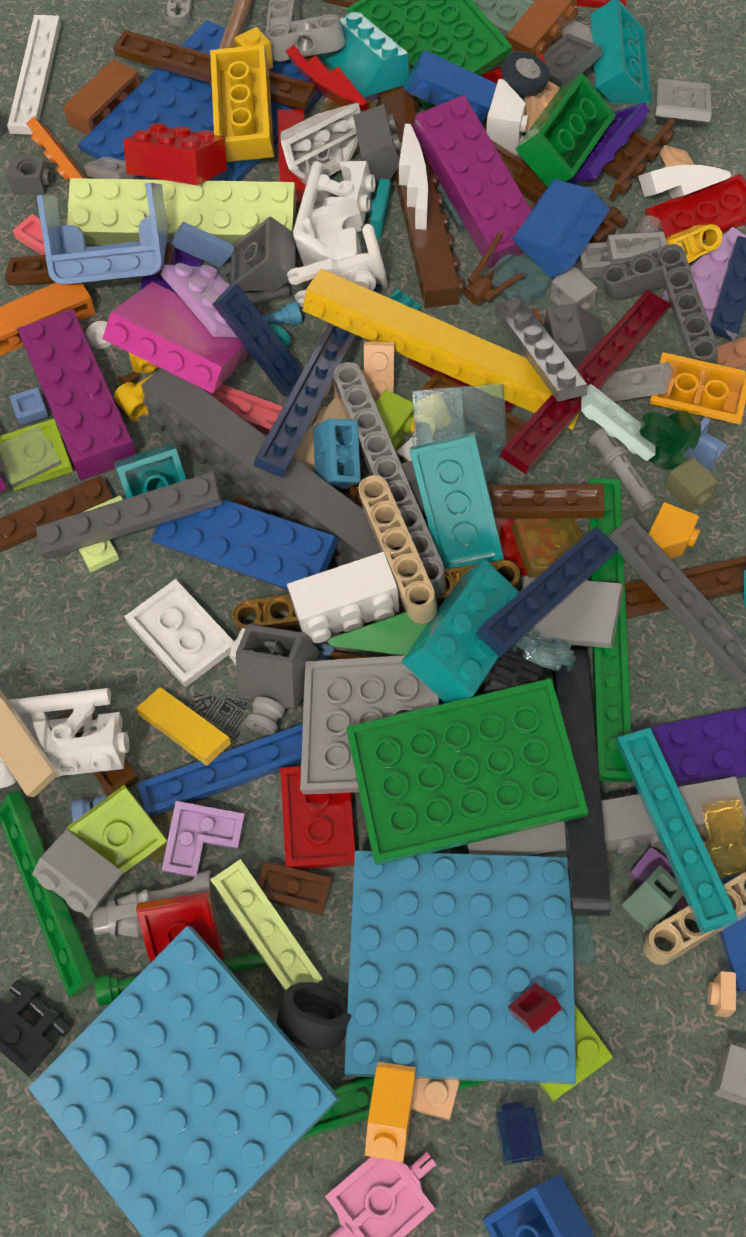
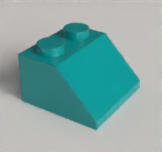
M172 443L113 462L126 499L186 480L177 450Z

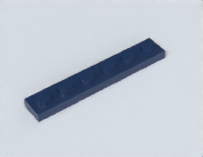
M595 527L478 629L476 635L501 658L617 553L619 548Z

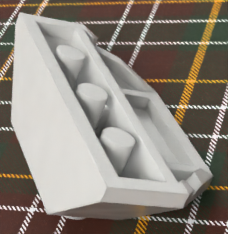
M359 103L318 113L281 132V144L288 169L305 185L307 184L313 162H321L324 168L323 174L331 176L341 170L340 161L351 160L358 144L353 115L361 113Z

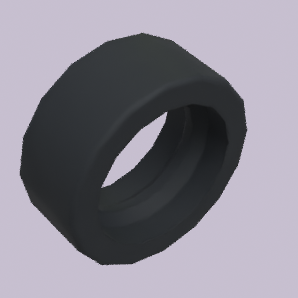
M300 982L291 985L284 992L277 1014V1025L292 1042L302 1047L314 1050L332 1049L339 1046L345 1038L347 1025L351 1019V1014L347 1013L348 1001L338 991L326 985L313 982ZM303 1012L315 1013L326 1020L311 1017Z

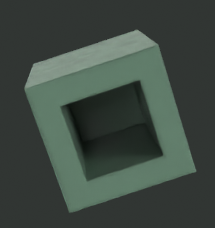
M659 865L621 906L649 931L676 905L684 894L678 881Z

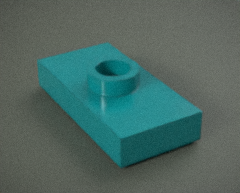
M380 178L375 200H370L369 216H371V225L374 228L376 238H382L390 203V179Z

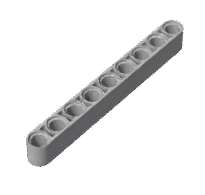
M352 362L342 363L334 371L338 397L347 419L357 420L359 448L371 476H380L386 480L395 501L401 500L396 502L405 525H413L407 527L416 550L424 551L418 554L428 577H436L430 580L434 589L435 598H438L446 589L445 573L441 558L360 367Z

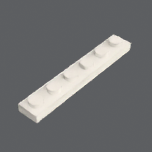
M34 15L7 125L10 134L32 135L33 132L26 123L33 116L40 120L61 28L59 16Z

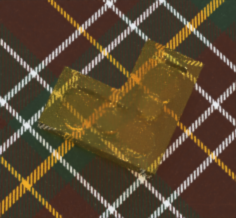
M733 798L702 806L710 840L703 843L719 877L745 872L746 823L740 799Z

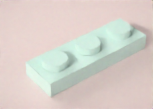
M592 384L588 385L587 395H583L581 400V411L589 420H594L602 426L608 435L620 440L633 454H638L645 461L655 455V445L640 435L641 423Z

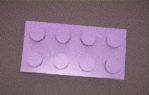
M734 227L723 235L722 242L717 249L702 255L690 267L709 322L734 242L738 235L746 238L745 234ZM665 290L663 298L669 301V298Z
M183 263L163 266L161 276L213 337L238 338L212 305L230 286L217 273L215 268L208 265L192 267Z

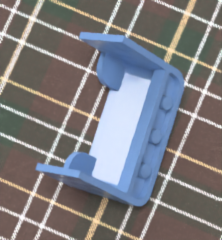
M145 183L150 216L145 217L140 222V241L86 247L85 236L80 228L74 225L61 226L56 196L38 195L37 203L47 268L51 279L58 284H72L158 273L164 265L168 236L162 184Z

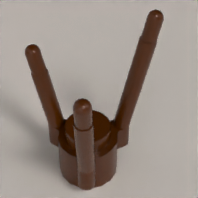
M498 232L474 273L467 279L469 284L463 289L466 298L476 306H480L484 300L490 302L497 294L523 278V274L519 273L492 290L493 284L491 280L503 268L502 264H498L487 276L481 275L479 277L503 236L502 232Z

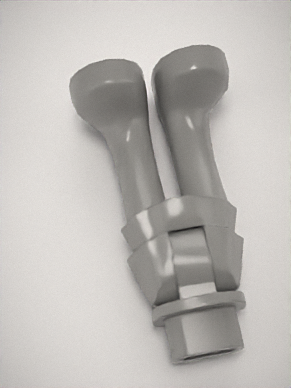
M211 870L200 872L189 882L162 890L149 891L145 889L140 893L134 891L116 899V903L113 899L108 900L107 905L98 906L93 912L95 935L110 933L111 937H117L119 934L139 938L142 932L136 913L137 903L209 892L220 934L218 912L214 904L217 900L216 889L211 883V879L214 877Z

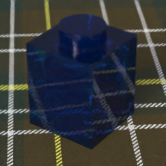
M523 1102L502 1105V1112H496L494 1117L502 1165L540 1160L544 1154L534 1106L524 1108Z

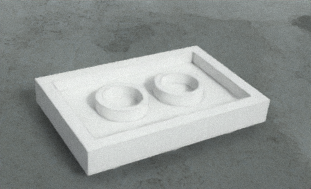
M176 579L124 616L127 624L185 688L227 657L234 642Z

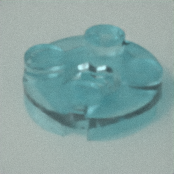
M523 252V256L513 257L514 253L502 257L494 267L493 288L495 289L517 274L522 273L526 276V280L517 281L498 295L505 300L522 298L526 305L539 300L548 290L550 277L526 253Z
M532 629L510 649L515 653L516 648L519 647L525 651L523 658L557 671L560 670L561 665H565L566 672H570L576 660L574 652L570 650L571 644L556 637H553L551 641L539 637L540 633L535 629Z

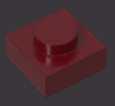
M537 983L507 1006L512 1016L533 1034L562 1010L557 998Z

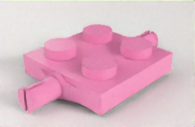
M425 1152L410 1167L400 1161L370 1157L325 1196L338 1214L341 1225L329 1237L407 1236L435 1211V1207L423 1193L419 1181L433 1167L437 1166L434 1160L431 1159L420 1169L431 1156Z

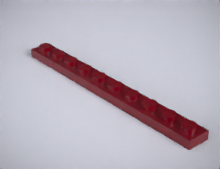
M647 289L575 368L587 383V386L592 384L600 390L666 315L671 304ZM551 395L504 446L499 457L526 474L580 413L582 396L557 402L555 397Z

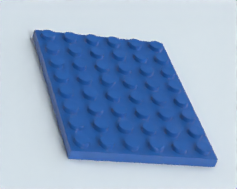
M207 20L180 46L210 54V50L219 49L226 28ZM272 57L273 68L269 69V71L308 82L293 66L291 60L275 61ZM157 68L78 143L79 149L96 159L111 157L125 161L123 139L133 136L137 130L149 129L150 125L154 123H164L167 125V128L172 129L176 127H189L192 132L202 130L214 132L212 84ZM317 89L306 111H304V115L323 96ZM271 101L273 146L278 143L277 110L297 108ZM263 158L227 162V171L207 181H242ZM138 176V177H136V178L141 177V178H143V180H162V179H156V178H150V177H144V176Z

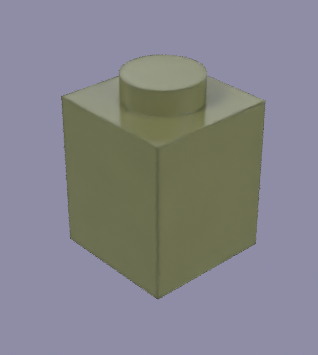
M691 457L670 471L665 488L691 512L698 506L701 509L707 507L714 500V492L718 481L694 457Z

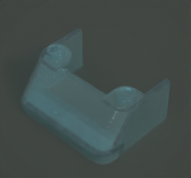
M504 384L412 391L415 430L412 434L413 446L475 432L486 481L507 475L509 463L499 457L502 449L507 444Z

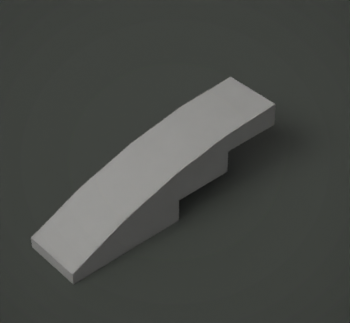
M664 232L608 235L606 242L588 243L572 268L575 267L587 279L601 277L603 268L612 262L667 245Z

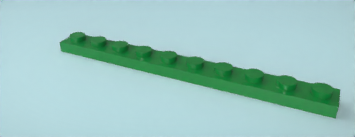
M588 478L587 484H604V518H588V533L596 527L608 538L612 532L622 525L620 479ZM617 551L607 563L590 577V581L621 583L623 586L613 647H592L594 724L599 780L631 782L632 778L616 744L618 737L631 733L624 558Z

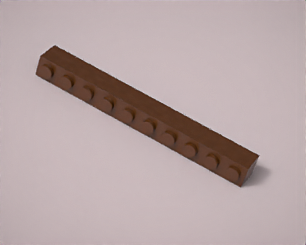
M404 86L378 93V106L384 104L388 114L393 113L395 116L398 130L394 131V134L398 133L401 144L405 124H411L413 128L415 115L419 114L416 113V110H418L417 96L407 92L403 88ZM423 154L428 182L426 230L415 229L416 208L407 207V186L399 185V167L394 173V178L424 308L426 309L458 304L459 294L463 293V281L461 276L456 275L458 271L456 254L451 255L450 250L453 249L451 233H446L445 231L447 229L446 213L440 210L442 208L441 192H436L435 190L437 188V177L430 170L431 166Z

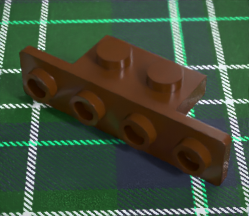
M670 118L651 141L633 131L629 135V141L614 153L615 158L603 166L601 170L617 179L609 197L611 201L614 202L620 194L624 196L632 186V180L634 178L639 179L638 175L644 173L647 167L646 163L648 161L654 162L661 151V146L670 143L675 134V131L672 129L676 119Z

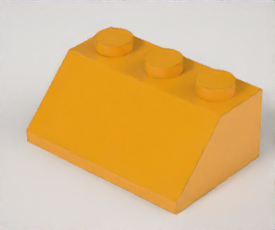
M662 352L659 364L669 362L673 368L667 393L652 395L649 404L679 411L684 410L696 415L741 424L746 403V371Z

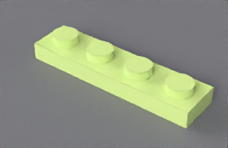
M241 859L211 879L212 885L284 991L291 985L300 982L319 983L323 980Z

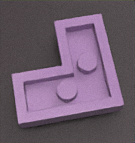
M176 801L161 872L194 878L198 872L203 844L237 850L244 814Z

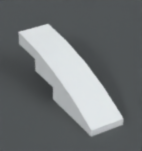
M405 124L399 161V185L407 186V207L416 208L415 229L426 230L428 208L426 165L419 141L411 124Z

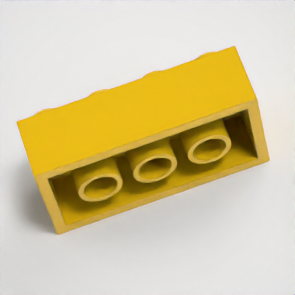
M264 44L210 50L214 135L225 137L226 162L274 157L269 65Z

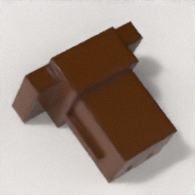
M134 371L126 376H118V381L121 385L127 382L135 384L139 380V376Z

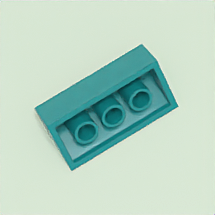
M611 0L591 14L592 26L590 31L593 43L600 46L603 54L593 64L596 81L594 82L595 89L611 103H652L645 28L620 0Z
M352 12L347 14L346 17L340 18L346 41L345 46L337 51L317 54L316 56L333 70L339 66L362 97L404 86L409 76L408 53L361 13Z

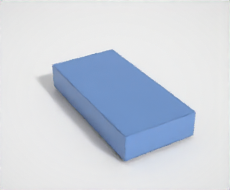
M182 222L170 240V245H174L175 248L217 267H222L234 250L233 244L186 222Z

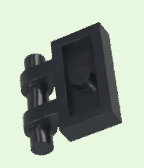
M16 980L11 985L9 991L17 999L10 1007L0 999V1052L30 1077L55 1047L45 1036L51 1030H55L61 1037H64L70 1032L72 1025L63 1018L64 1012L57 1006L51 1007L40 998L41 993L35 987H27L22 981ZM28 1009L41 1018L34 1027L21 1017Z

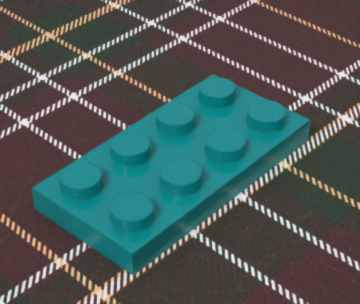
M475 432L410 447L409 451L430 534L444 569L476 565L485 559L488 562L504 560Z

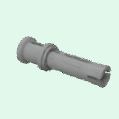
M604 428L596 431L589 438L588 442L592 447L597 448L603 457L602 462L604 466L612 468L640 512L655 506L657 499L650 492L627 458L628 450L626 447L621 446L615 437L608 435Z

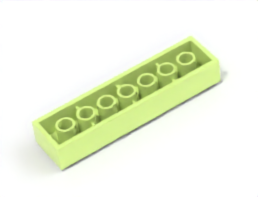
M70 178L67 225H74L82 230L86 245H108L140 241V222L145 217L150 216L145 183L162 184L168 226L167 242H170L172 235L182 222H186L231 244L237 242L270 216L292 232L296 223L297 197L294 182L205 181L199 185H191L168 180Z

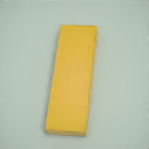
M161 687L136 707L139 716L206 766L231 744L230 738Z

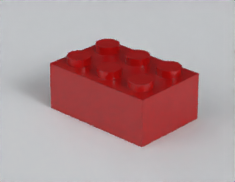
M154 123L150 125L149 129L137 130L133 136L123 139L127 174L199 185L227 171L225 137L214 135V132L210 130L192 132L189 127H176L172 129L167 128V125L164 123Z

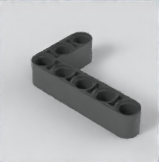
M676 244L665 245L612 262L603 268L602 280L605 293L614 300H622L644 293L647 289L650 291L664 286L688 357L719 365L717 342L688 260L681 246Z

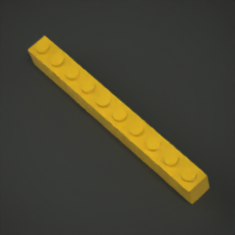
M320 269L306 289L303 312L372 342H394V352L500 397L503 400H508V402L535 413L552 395L527 358L331 272ZM580 413L573 419V421L567 426V428L573 430Z

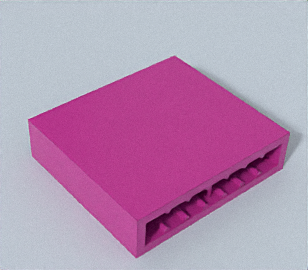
M151 282L111 311L102 338L212 394L246 361L250 354L238 338L213 337L178 294L154 282Z

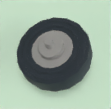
M514 51L509 54L501 69L503 80L515 92L525 96H537L542 93L550 78L549 69L538 56L526 51Z

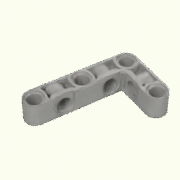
M269 0L266 37L271 42L273 59L275 61L290 60L285 51L292 45L298 49L303 57L333 52L343 48L346 41L339 16L328 14L300 20L299 6L302 4L301 0ZM302 36H307L310 39H303Z

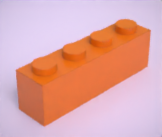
M82 282L72 284L53 283L1 306L0 356L23 346L17 329L19 327L71 309L74 310L78 321L94 315L95 310L91 296Z

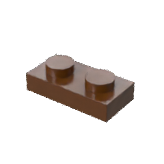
M264 861L257 884L270 903L323 916L332 885V878Z

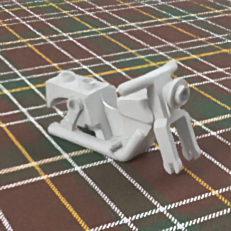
M340 161L344 181L340 183L331 180L328 175L323 174L324 168L321 162H313L293 230V237L304 266L293 268L287 273L289 283L298 285L304 281L314 279L319 270L324 269L370 290H374L376 283L382 285L381 289L387 288L388 280L374 228L370 224L364 225L366 213L370 211L371 193L375 191V176L370 174L367 161ZM332 193L339 197H330V195ZM359 231L363 232L368 253H362L357 235ZM306 290L299 291L295 295L299 307H303Z
M109 688L8 700L58 771V778L64 775L124 769L125 753L129 752V737L127 732H122L121 730L123 722L120 712L98 714V718L92 720L95 706L110 704L111 692ZM73 709L71 716L63 719L49 720L45 713ZM84 730L81 737L75 738L76 733H81ZM0 757L1 789L13 785L16 779Z

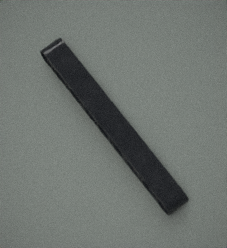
M555 648L552 653L554 689L588 809V816L564 821L571 915L610 916V885L587 648Z

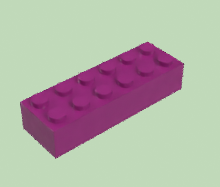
M459 96L415 115L413 131L419 141L421 150L482 258L498 232L503 233L499 244L487 262L489 269L525 254L512 238L531 212V209L466 96Z
M71 309L17 328L79 480L83 481L115 469L113 462L136 455L132 440L74 310Z

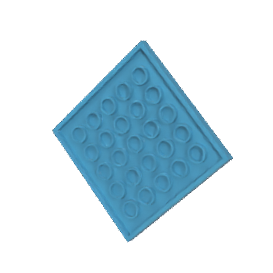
M355 851L347 1013L351 1014V1019L346 1030L345 1076L375 1077L379 1061L416 1067V1079L575 1084L573 919L570 907L567 857L428 853L375 865L372 851ZM537 983L557 998L562 1010L533 1034L512 1016L507 1006Z
M187 926L28 1087L142 1237H206L340 1099L337 1093L196 930L190 926Z

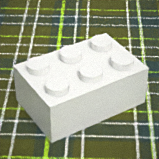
M384 552L287 584L301 631L313 643L324 642L331 638L332 634L341 631L350 632L359 629L363 624L374 620L379 622L388 619L399 612L397 585Z

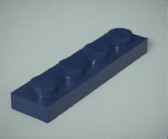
M739 235L734 242L710 320L713 334L733 341L739 335L746 311V238Z
M237 283L231 284L212 305L281 395L284 397L289 396L303 370Z

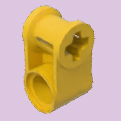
M707 224L693 226L665 239L667 245L676 244L681 246L688 263H691L698 257L717 249L722 242L723 236L718 226ZM704 232L706 234L705 243H703L702 236Z

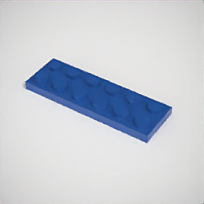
M222 499V505L158 524L151 539L152 542L285 590H288V583L326 571L339 542V539L334 535Z

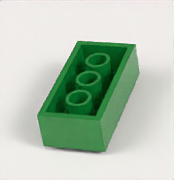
M581 73L557 91L515 150L546 187L554 179L566 182L576 174L616 114L584 74Z

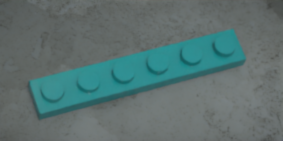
M651 728L618 737L616 743L701 934L735 924L738 916Z

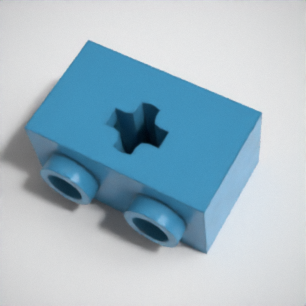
M329 418L313 427L315 474L336 490H345L361 483L357 420Z

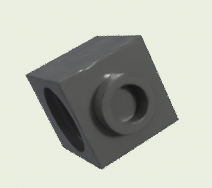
M11 156L7 179L12 194L45 195L46 187L52 183V173L50 169H47L44 157Z

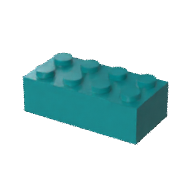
M485 559L463 574L438 609L435 618L428 623L401 662L444 703L470 698L475 694L499 657L476 635V632L520 592Z

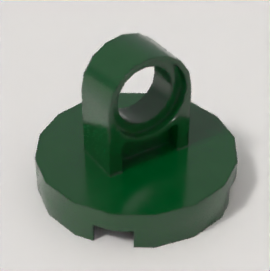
M684 410L675 412L669 417L657 412L643 415L639 430L640 435L655 445V455L649 459L650 462L663 470L674 469L686 460L683 455L687 452L688 448L690 447L694 450L701 436V423L691 413Z

